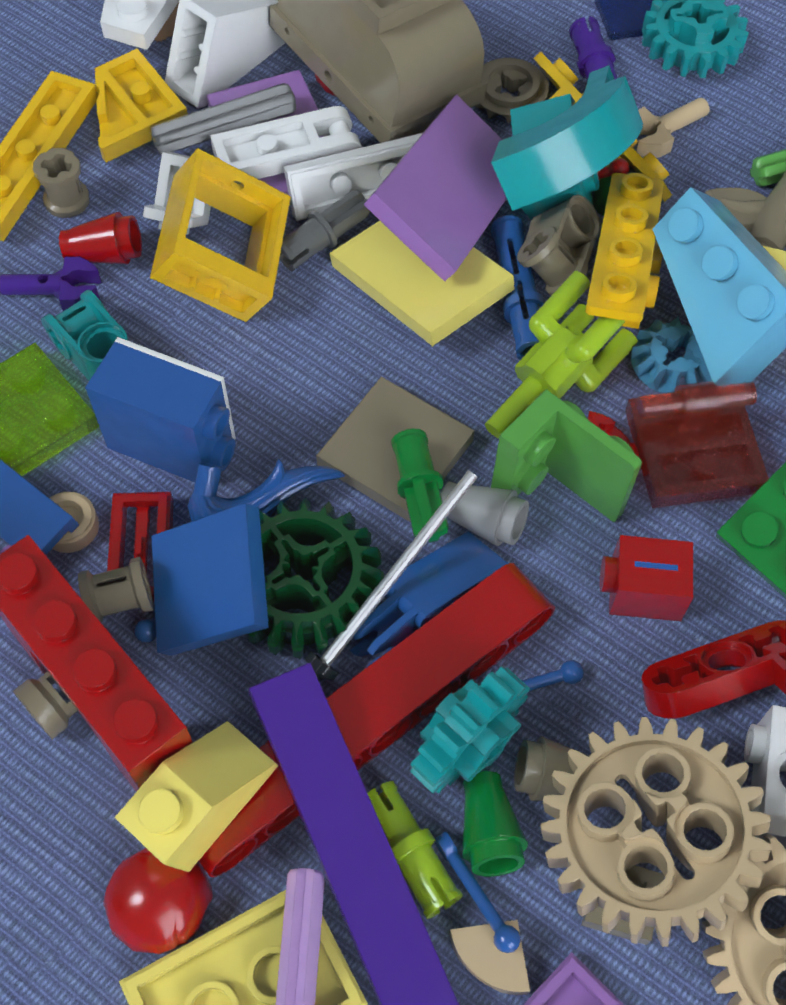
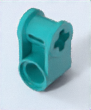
M86 290L80 295L81 301L56 316L51 314L45 315L41 318V322L49 338L66 359L71 360L86 379L90 381L117 337L127 341L129 339L124 328L108 313L99 298L92 291Z

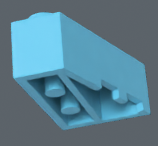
M690 187L652 230L713 384L743 390L786 348V271L720 200Z

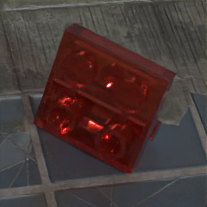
M713 381L677 385L674 392L628 399L625 413L633 441L638 448L642 461L641 470L652 508L753 495L769 479L745 408L747 405H754L757 401V390L753 382L716 386Z

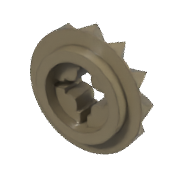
M499 58L489 61L483 65L482 77L488 82L483 102L475 105V108L486 109L489 119L497 115L505 116L509 124L511 121L510 109L546 100L549 92L548 80L537 66L522 59ZM501 86L507 88L509 92L518 91V95L512 97L508 92L501 93Z

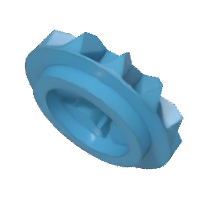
M676 317L671 323H662L660 320L655 319L648 329L639 330L636 337L638 343L631 350V363L638 378L649 388L665 395L687 396L700 392L712 382L692 328L681 324L679 317ZM677 347H684L686 351L684 358L679 357L675 362L671 361L666 366L665 362L668 351H674Z

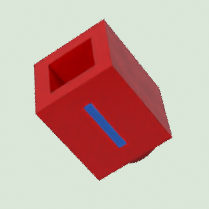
M620 535L613 556H603L600 571V592L610 593L609 615L681 622L693 599V542Z

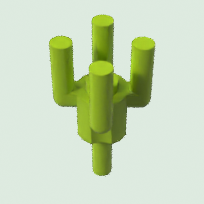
M574 271L530 318L529 329L540 342L536 343L515 365L516 375L522 381L521 385L484 424L485 428L494 437L499 439L500 435L546 389L559 399L574 383L583 392L595 391L638 343L636 336L631 331L622 328L593 359L597 352L626 321L599 317L583 334L582 331L592 322L595 316L588 315L585 312L586 305L578 304L561 324L558 323L559 319L590 287V281L583 273Z

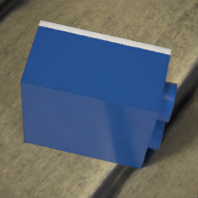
M117 337L85 387L107 448L194 483L198 464L201 462L221 466V471H224L232 460L236 446V437L224 377Z

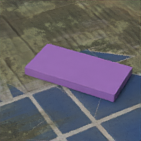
M457 94L443 108L364 203L370 212L444 281L457 271L506 200V195L491 164L497 145L502 139Z

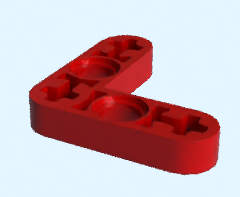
M786 620L768 622L648 666L643 672L641 679L647 710L661 718L677 719L774 684L786 695ZM726 666L740 667L734 670H717V668Z

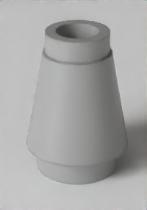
M449 481L444 486L441 492L442 502L457 483ZM472 485L447 517L495 546H500L503 542L515 545L527 521L529 502L518 498V493L515 490Z

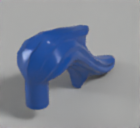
M278 459L272 473L259 487L237 498H222L217 496L222 467L201 462L198 464L194 490L188 504L191 522L244 503L258 507L259 510L272 518L276 514L277 506L281 500L286 502L292 496L314 484L342 478L345 475L336 468L318 465L285 470L282 461Z

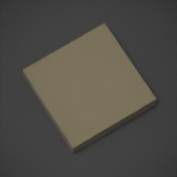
M381 376L316 455L317 465L329 466L340 470L345 476L338 479L410 522L406 501L397 492V482L400 479L395 452L391 445L392 438L397 433L406 429L414 428L425 431L434 470L439 472L444 480L473 442L475 430Z

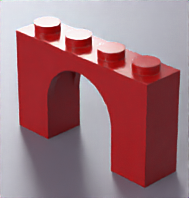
M29 535L0 554L1 618L43 674L49 672L101 741L119 771L137 792L163 761L193 743L187 727Z

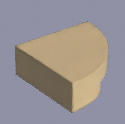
M518 920L504 922L506 925L513 926L520 934ZM489 924L450 929L449 935L458 960L473 976L501 993L510 995L529 994L530 987L522 942H520L519 947L514 952L503 953L496 948L493 942L495 932Z

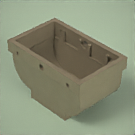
M278 0V3L270 6L269 26L380 143L423 133L456 94L470 108L484 101L488 82L482 77L484 64L483 40L472 13L462 0Z

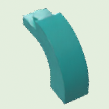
M609 65L590 72L585 92L573 106L546 123L499 141L491 164L512 211L546 199L587 179L610 164L631 146L642 131L644 124L626 76L614 79Z

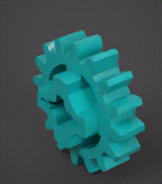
M653 0L650 11H646L642 27V32L644 33L642 46L651 47L648 56L651 60L664 59L662 69L665 71L673 66L679 67L680 76L686 77L689 70L697 71L700 78H706L707 71L710 68L718 74H723L726 64L735 66L740 53H743L749 32L745 31L748 19L738 17L741 8L738 4L727 7L724 4L725 0Z
M501 666L495 674L490 672L480 685L475 680L470 679L463 688L454 694L451 692L438 705L431 721L420 732V737L425 743L418 749L420 754L411 762L410 765L413 768L410 772L433 794L435 792L440 793L447 785L451 786L460 775L467 782H470L480 771L490 766L502 754L504 747L521 727V723L515 716L519 713L518 708L527 700L528 696L526 694L530 691V688L511 670Z

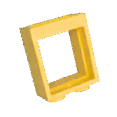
M197 148L173 177L150 278L247 322L273 297L291 196L229 165L220 158ZM194 198L252 226L244 266L186 238Z

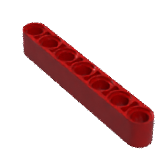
M508 563L496 570L326 698L357 771L436 711L435 709L451 692L454 694L463 688L470 679L476 680L535 634L550 619L555 611V606L515 563ZM268 741L259 749L278 764ZM279 766L200 858L199 863L209 877L220 876L232 869L300 816Z

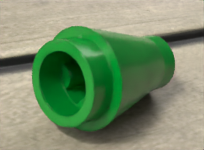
M482 771L470 782L464 779L463 858L471 862L472 872L475 875L483 877L501 876L520 869L525 864L523 852L527 849L528 842L503 789L500 774L493 771Z

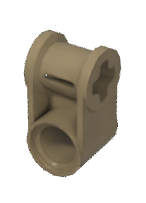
M574 195L531 220L524 244L517 254V260L523 267H532L546 282V291L550 296L574 271H579L586 276L588 262L596 238L600 234L601 226L596 209L585 197Z

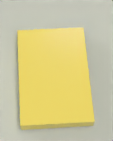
M381 221L373 224L329 253L333 268L431 346H434L515 290L514 276L474 247L457 271L444 281Z
M286 890L120 980L119 983L128 1004L276 1005ZM322 915L315 1005H368Z

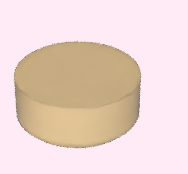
M62 492L51 496L49 499L70 514L79 524L72 534L68 531L52 549L62 553H71L87 547L95 539L99 530V519L92 502L84 495L76 492Z

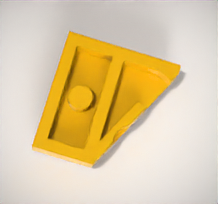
M138 48L95 68V85L98 93L96 106L100 127L98 144L102 158L106 163L152 141L151 128L154 125L188 114L186 106Z

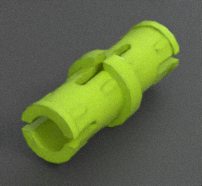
M394 781L385 782L380 785L382 792L379 795L375 788L367 794L403 877L424 910L423 914L426 919H430L440 914L441 911L439 909L442 906L446 910L463 897L460 889H457L433 850L432 845L435 843V839L429 829H421L397 791Z

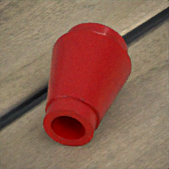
M115 212L68 230H61L59 233V246L63 258L82 257L92 263L127 265L132 258H139L141 256L142 237L138 222L133 215L123 216L120 212Z

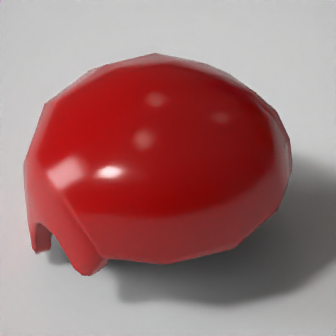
M145 848L124 859L116 868L106 888L104 907L112 934L132 951L163 954L174 950L179 945L185 944L197 933L205 911L213 898V892L208 875L199 861L189 872L164 865Z

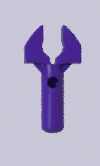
M64 257L63 268L54 274H1L0 294L54 295L59 299L64 311L81 301L80 295L86 290L92 291L100 300L96 285L76 287V284H101L102 281L97 267L82 257Z

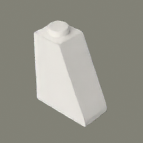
M179 0L165 82L171 90L196 108L205 107L208 105L207 94L228 89L285 44L284 40L269 26L270 6L278 3V0Z

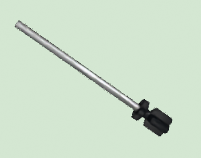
M468 470L363 603L360 607L361 609L352 617L346 625L347 630L338 635L322 657L311 651L305 658L307 663L311 662L319 682L321 679L334 681L338 676L339 672L331 664L478 478L473 472Z

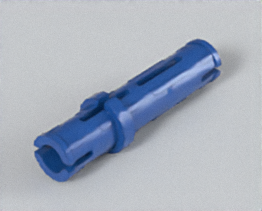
M507 215L496 219L490 229L495 242L498 264L514 276L515 290L505 296L506 300L503 302L502 310L505 320L511 324L516 344V355L521 360L536 343L540 342L530 331L529 320L545 303V299L542 294L537 292L532 267H523L517 260L519 274H514L511 258L516 257L517 259V254L524 244V226L521 218ZM518 284H521L523 287L521 291L517 289ZM521 300L526 301L528 319L523 317Z

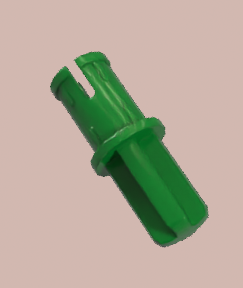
M413 428L397 433L392 438L391 445L395 452L400 479L397 482V492L406 501L413 535L416 537L443 503L440 490L443 487L444 481L442 475L434 470L426 432ZM447 518L428 540L429 543L439 541L441 536L447 534L449 528Z

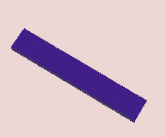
M311 662L250 687L248 693L379 1005H459Z

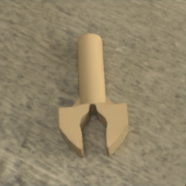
M698 98L661 117L654 116L645 106L638 109L644 124L639 135L648 136L639 140L636 152L641 157L651 152L656 158L670 153L675 139L671 133L707 116L709 113L708 102L704 98Z

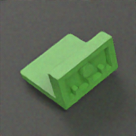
M546 389L500 435L491 488L515 490L518 495L523 491L526 495H529L549 473L612 522H616L624 513L642 461L624 440L617 436H609L590 422L578 406L569 401H562Z

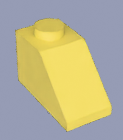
M227 721L163 761L114 818L164 865L189 872L279 765Z

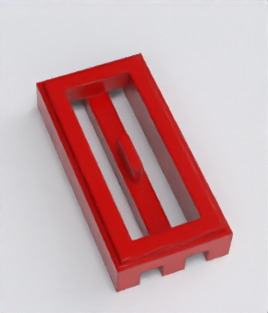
M171 492L113 493L107 571L124 567L127 508L137 507L134 558L141 557L147 573L151 506H158L157 534L172 529L174 500ZM150 586L151 592H152V597H153V602H155V601H154V586Z

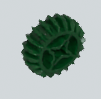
M306 497L301 502L299 511L289 512V507L281 500L277 506V516L271 518L259 510L263 563L273 555H275L277 561V568L266 576L265 583L269 628L249 633L247 637L253 645L268 637L269 652L275 656L282 651L286 643L292 644L293 656L299 660L305 654V645L316 644L317 652L323 656L328 649V640L333 637L336 639L341 632L347 630L346 625L356 612L361 609L360 607L384 578V572L378 568L381 565V553L378 547L370 546L371 533L367 527L355 529V517L352 516L351 512L335 519V510L329 501L319 512L312 511L311 503ZM348 567L352 574L350 582L342 595L332 603L329 599L328 586L337 579V572ZM291 568L296 573V576L292 577ZM312 578H313V586H312V585L310 584V582L308 581V580H310V579H312ZM290 609H302L307 611L308 613H289L285 611H288Z

